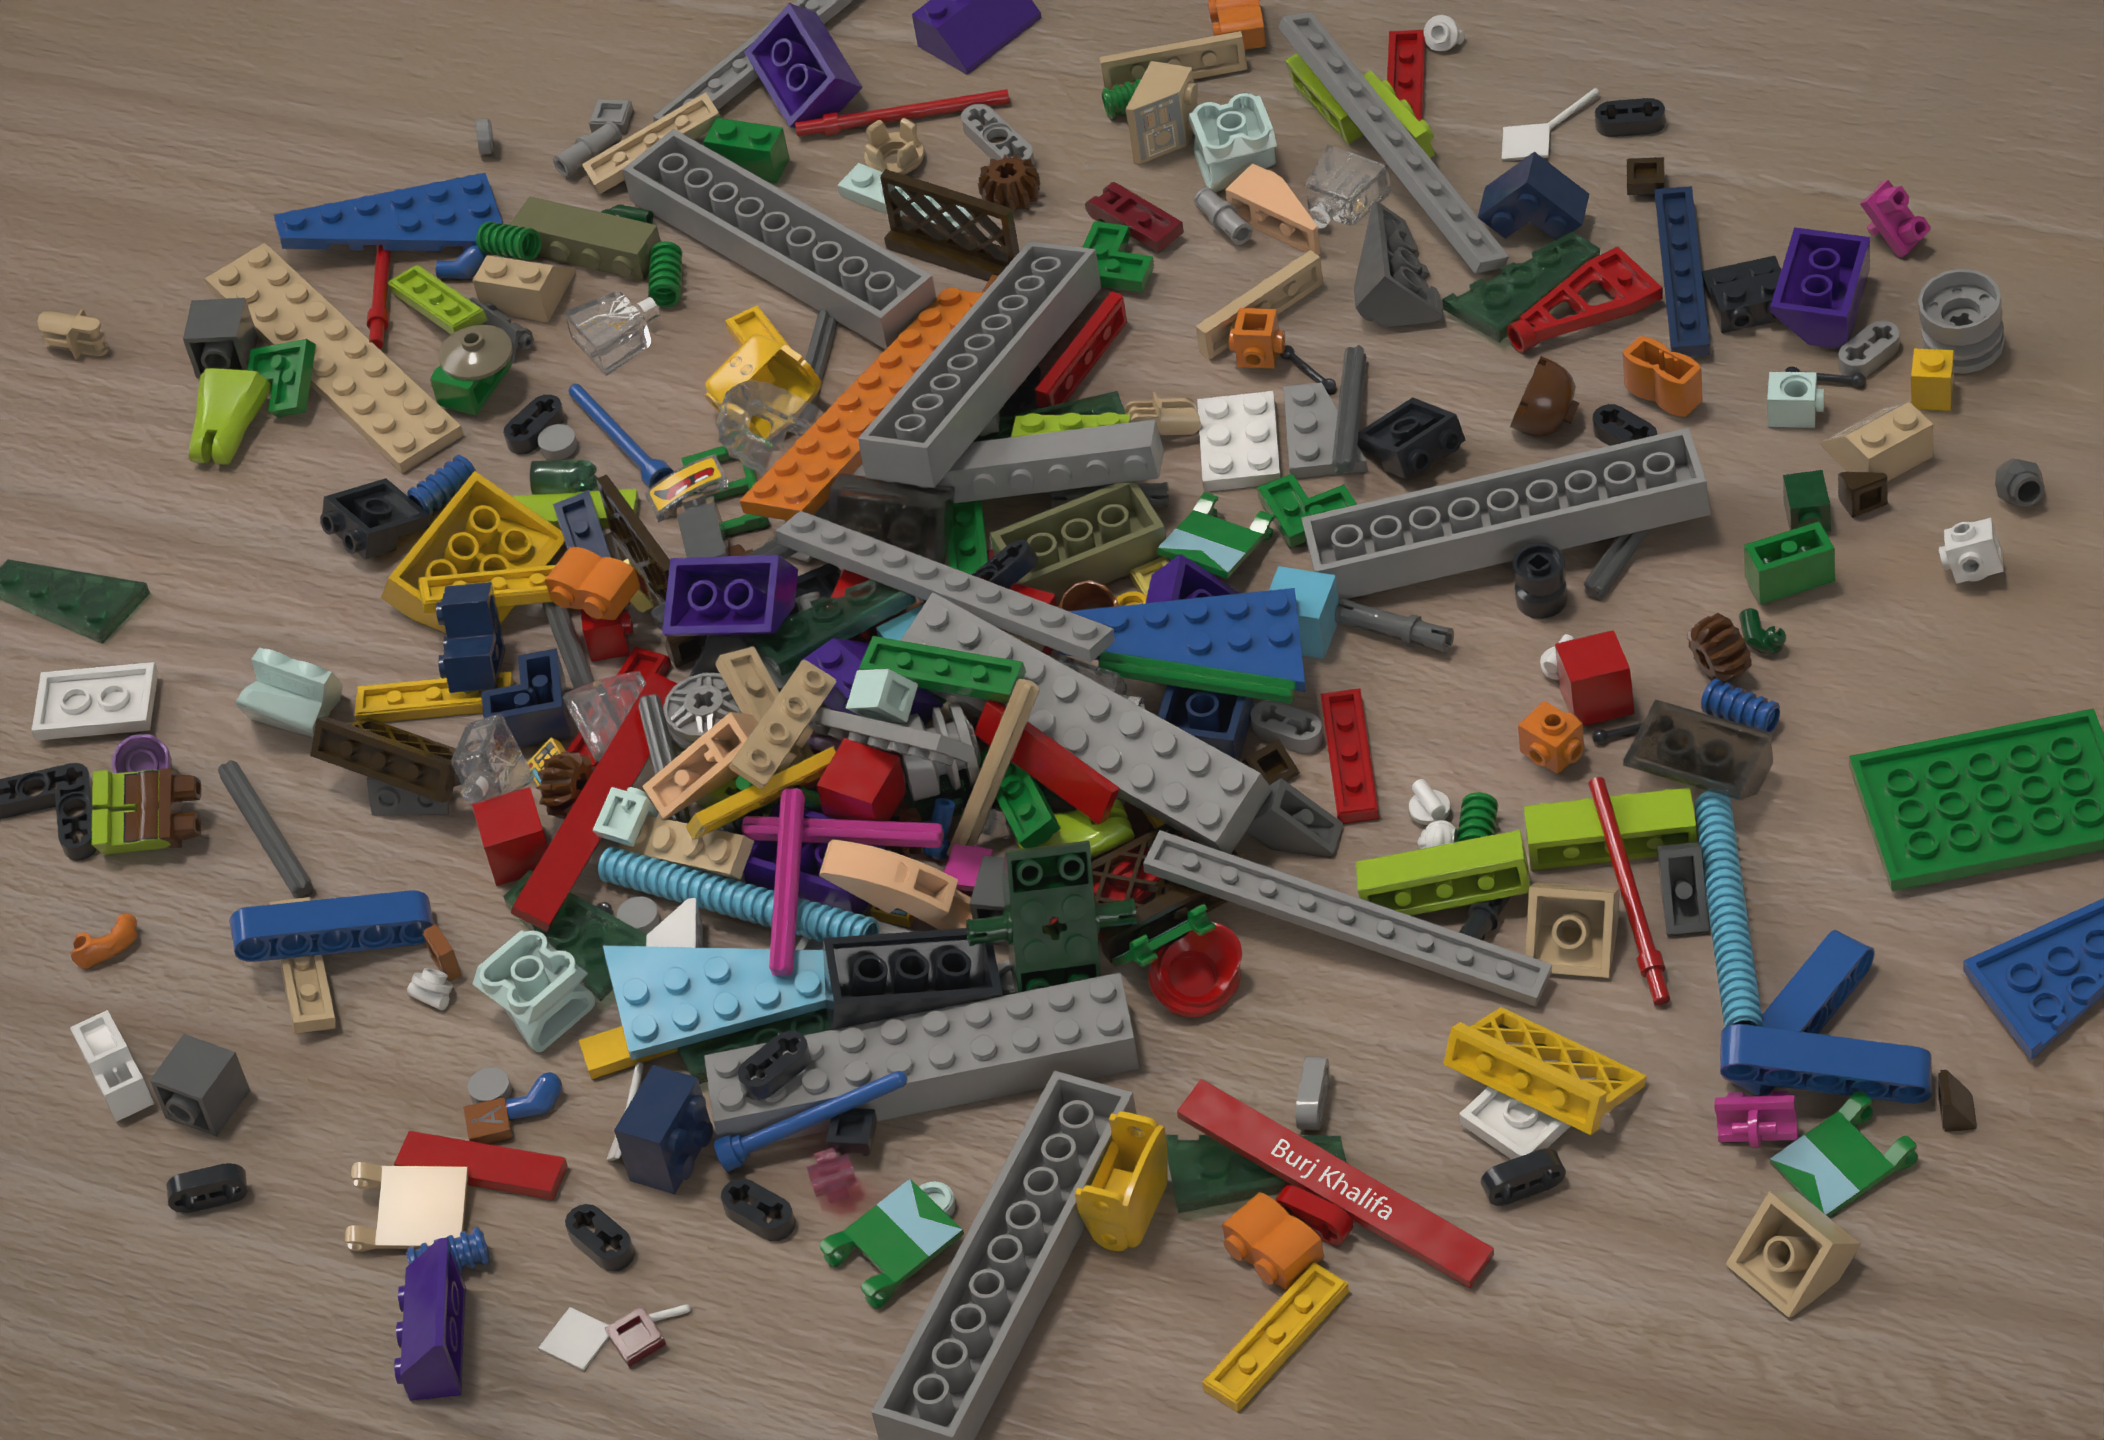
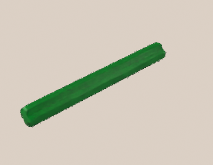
M1108 651L1101 653L1098 662L1099 673L1106 676L1288 704L1293 702L1296 695V682L1292 679Z

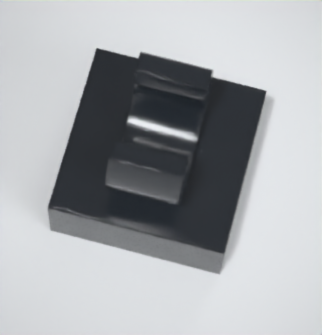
M853 1108L831 1118L826 1139L828 1152L840 1153L841 1155L859 1153L863 1154V1156H869L877 1124L875 1109Z

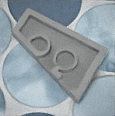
M1322 382L1284 386L1290 474L1293 473L1296 479L1337 475L1335 466L1332 465L1338 410ZM1357 445L1355 468L1351 473L1367 472V460Z

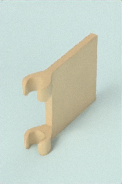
M366 1162L354 1163L351 1169V1177L354 1180L355 1187L369 1189L381 1186L377 1229L357 1225L348 1226L345 1231V1241L348 1243L349 1250L352 1252H364L373 1249H408V1247L412 1246L414 1249H420L421 1244L425 1242L430 1246L434 1243L435 1239L445 1238L449 1235H453L454 1238L460 1237V1232L464 1229L468 1167L380 1166Z

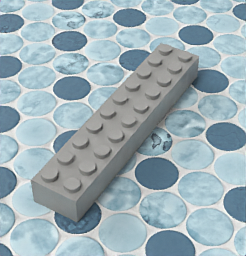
M675 129L671 130L622 169L631 202L645 210L652 211L655 216L819 311L821 309L827 310L828 315L834 317L836 321L884 349H887L922 311L937 300L931 274Z
M1029 241L860 435L858 442L865 478L882 480L886 483L897 482L917 485L921 488H935L1099 292L1101 281L1096 250Z
M1685 428L1302 517V523L1313 571L1336 575L1340 601L1342 599H1350L1513 561L1514 555L1521 548L1529 544L1546 543L1561 550L1711 515L1706 478L1690 430Z
M932 592L900 640L1023 662L1026 669L1023 679L1033 681L1040 690L1028 722L1120 788L1117 797L1205 846L1231 854L1272 791V788L1260 772ZM929 690L950 703L959 702L963 710L979 719L986 702L989 701Z
M1121 973L804 1035L807 1039L811 1056L809 1065L773 1095L761 1100H753L743 1094L737 1072L740 1065L767 1043L704 1055L712 1116L718 1139L728 1134H732L734 1137L739 1134L743 1137L748 1136L896 1071H902L907 1075L908 1081L904 1087L856 1108L875 1109L877 1121L1042 1089L1046 1087L1054 1070L1083 1079H1092L1140 1069ZM831 1118L782 1140L826 1132L829 1130Z
M1054 1070L872 1410L879 1440H975L1085 1228V1224L1078 1213L1074 1193L1077 1188L1083 1189L1084 1186H1091L1112 1140L1109 1117L1111 1113L1117 1114L1119 1111L1137 1114L1133 1092Z

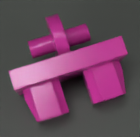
M1885 180L1860 205L1872 221L1867 226L1869 233L1872 236L1881 233L1896 256L1900 258L1909 253L1930 231L1931 226L1923 216H1914L1907 206L1909 204V195L1902 186L1893 187L1889 180Z
M1772 1091L1768 1096L1752 1097L1747 1096L1744 1092H1728L1726 1097L1715 1098L1714 1108L1717 1118L1718 1142L1749 1141L1750 1148H1760L1761 1141L1798 1140L1799 1131L1795 1095H1790L1788 1091Z

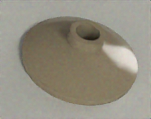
M473 325L460 329L450 335L440 347L438 358L441 368L447 375L464 381L480 380L496 374L507 365L513 353V346L509 335L502 329L491 325Z

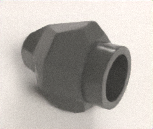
M2012 458L2001 464L1996 470L1995 487L1998 497L2008 504L2028 507L2036 504L2042 498L2045 486L2037 463Z

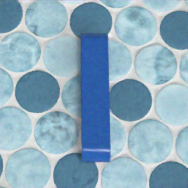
M415 890L245 907L235 911L229 920L235 956L245 962L419 945L426 943L423 930L434 925L429 897L424 892Z
M1837 930L1831 931L1762 1014L1763 1027L1819 1034L1868 973L1874 959V948ZM1724 1078L1756 1096H1768L1776 1087L1737 1082Z
M1743 1024L1730 1025L1721 1030L1720 1074L1728 1080L1852 1096L1858 1091H1863L1871 1099L1912 1104L1925 1102L1932 1096L1931 1053L1924 1048Z

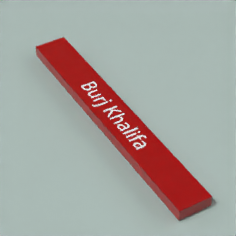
M1200 1079L1177 1110L1178 1119L1291 1185L1341 1207L1349 1214L1353 1221L1468 1288L1472 1287L1494 1256V1248L1203 1079Z

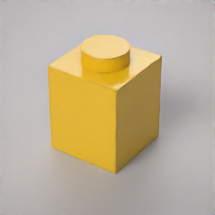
M1914 348L1911 372V404L1918 410L1951 411L1954 350Z

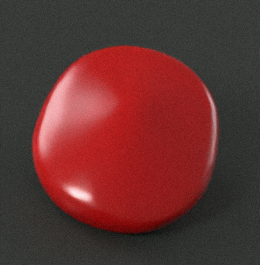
M1215 923L1217 928L1203 936H1199L1191 930L1164 944L1156 952L1158 960L1150 963L1148 982L1154 997L1168 1011L1188 1018L1206 1016L1220 1009L1238 989L1241 980L1242 947L1238 937L1225 925Z

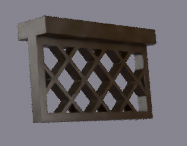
M887 169L880 175L891 229L884 238L886 249L985 281H989L992 275L999 276L1020 252L1011 208ZM895 186L900 187L909 197L906 199ZM925 196L932 197L941 207L937 209ZM915 202L927 216L924 217L911 203ZM957 206L963 207L972 217L968 218ZM902 210L907 216L902 215L901 217L900 211ZM947 212L959 226L955 227L943 213ZM987 215L1001 219L1002 228L1000 229ZM933 220L937 225L931 224L929 222ZM978 222L990 236L986 237L974 223ZM964 230L968 235L962 234L961 232ZM996 240L1000 245L993 244L992 242Z
M606 474L596 479L611 531L605 536L612 557L621 561L629 559L646 578L654 606L647 610L651 615L652 609L666 602L670 559Z
M327 716L316 719L311 757L440 803L451 800L452 790L455 786L476 781L480 776L487 778L497 775V772H494L491 766L492 763L496 762H489L488 759L371 718L350 723H344Z
M1166 823L1091 862L1093 882H1100L1096 896H1094L1097 904L1120 901L1103 898L1107 882L1109 885L1127 887L1125 900L1132 898L1135 888L1156 892L1154 900L1146 904L1135 903L1136 914L1134 916L1137 917L1136 925L1102 928L1100 933H1097L1098 940L1102 946V952L1110 963H1113L1111 959L1130 950L1129 943L1143 935H1147L1148 939H1151L1187 921L1188 912L1196 907L1205 904L1207 913L1228 902L1227 900L1184 885L1167 884L1168 880L1161 878L1160 882L1139 879L1143 862L1147 856L1146 851L1152 846L1159 830L1178 837L1182 836L1180 831ZM1181 837V838H1184V839H1187V840H1190V841H1193V842H1196V843L1201 844L1200 842H1198V841H1196V840H1194V839H1192V838ZM1235 850L1231 853V855L1248 860L1243 853L1238 855ZM1129 861L1135 864L1132 877L1110 874L1112 867L1120 862Z

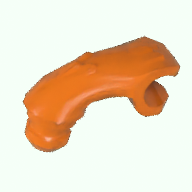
M130 913L121 914L117 917L116 924L110 933L99 938H91L86 932L77 934L73 942L75 949L71 952L72 961L78 967L88 969L127 949L138 938L136 918Z

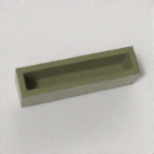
M529 196L510 223V225L533 228L538 231L541 237V249L537 255L538 257L642 281L649 274L650 250L655 244L661 242L657 225Z

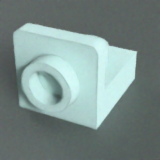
M611 787L593 831L598 837L633 847L646 816L657 817L659 812L649 800L650 798L646 792L634 787H628L627 791Z

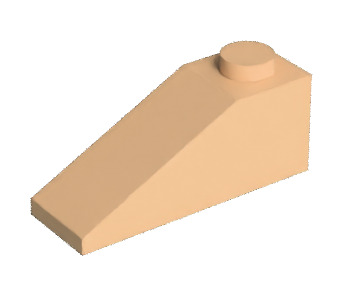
M1252 163L1225 189L1227 201L1237 208L1238 215L1253 228L1304 252L1312 250L1317 255L1321 253L1318 226L1281 176Z
M735 712L728 713L642 786L663 819H668L739 776L729 768V765L758 724L753 715Z

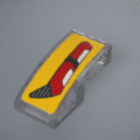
M713 454L687 464L667 475L645 492V496L657 521L660 522L677 517V508L683 506L682 501L686 498L698 494H704L705 497L728 490V480L716 455Z

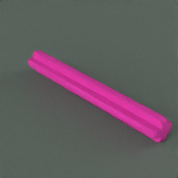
M798 788L784 789L781 793L769 959L771 973L777 977L790 976L794 966L805 804L803 792Z
M744 817L742 835L754 841H778L779 817ZM804 818L802 842L829 844L834 839L863 845L939 848L942 846L944 833L942 825L939 823Z

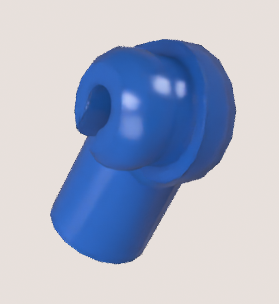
M476 245L471 246L455 261L438 260L436 263V276L439 279H470L476 275L488 254L481 252Z
M936 799L930 823L942 825L944 833L942 846L939 848L923 847L926 856L929 858L933 857L937 861H942L948 857L947 851L950 842L947 841L955 809V803L950 799Z
M546 1072L537 1078L527 1096L506 1099L509 1119L513 1120L547 1113L561 1093L562 1083L559 1077L552 1072Z

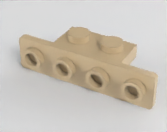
M802 660L738 751L729 768L760 789H763L770 778L777 772L789 768L797 757L791 751L795 745L803 749L815 729L809 724L834 687L836 679L807 660Z

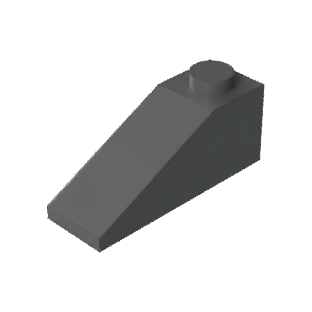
M698 494L682 501L683 506L677 508V518L686 557L728 556L729 539L714 496L705 498L704 494Z

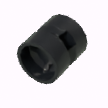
M1534 543L1521 548L1514 555L1512 563L1517 608L1524 615L1531 618L1544 619L1553 617L1564 609L1568 599L1563 553L1557 547L1546 543Z

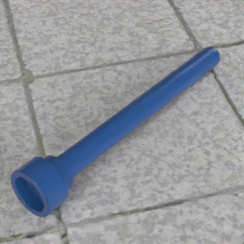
M573 384L569 387L568 392L573 400L641 469L642 482L650 490L675 474L674 470L665 461L652 459L581 385Z
M902 1071L893 1072L748 1136L743 1137L739 1134L734 1137L732 1134L721 1137L714 1141L717 1157L727 1172L744 1165V1160L750 1158L751 1152L904 1087L908 1081L907 1075Z

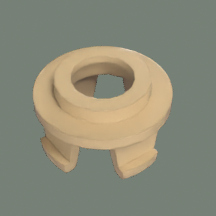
M903 118L900 121V132L888 133L881 120L871 124L866 129V134L868 135V144L865 146L864 154L866 166L881 172L887 169L903 175L916 169L924 157L923 145L916 134V131H918L917 126L910 120ZM898 153L897 163L885 162L884 158L886 156Z

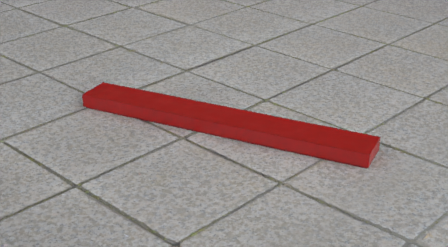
M653 671L515 901L511 914L546 932L548 931L602 840L601 837L594 833L593 828L611 787L627 791L628 787H633L651 757L638 706L640 698L645 695L656 694L661 698L662 706L664 707L666 696L678 683Z

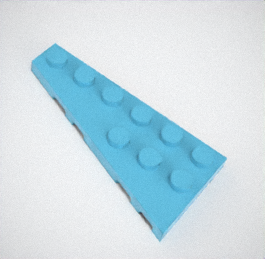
M603 946L631 1060L827 1008L823 950H795L792 974L790 976L777 977L772 975L769 968L770 949Z

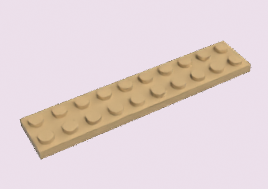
M266 243L252 249L250 252L205 278L208 289L218 299L245 297L257 335L268 346L308 339L315 343L316 348L310 386L402 474L464 436L461 425L380 349L372 342L369 343V339Z

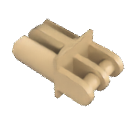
M81 309L78 315L45 311L38 317V326L46 347L72 351L75 360L81 354L100 357L109 351L108 343L104 341V332L99 330L101 328L100 321L96 318L86 317L84 309Z
M1153 392L1152 400L1131 401L1127 403L1124 409L1125 414H1131V422L1156 419L1160 436L1193 435L1199 431L1201 425L1195 402L1191 398L1160 399L1157 398L1156 392Z

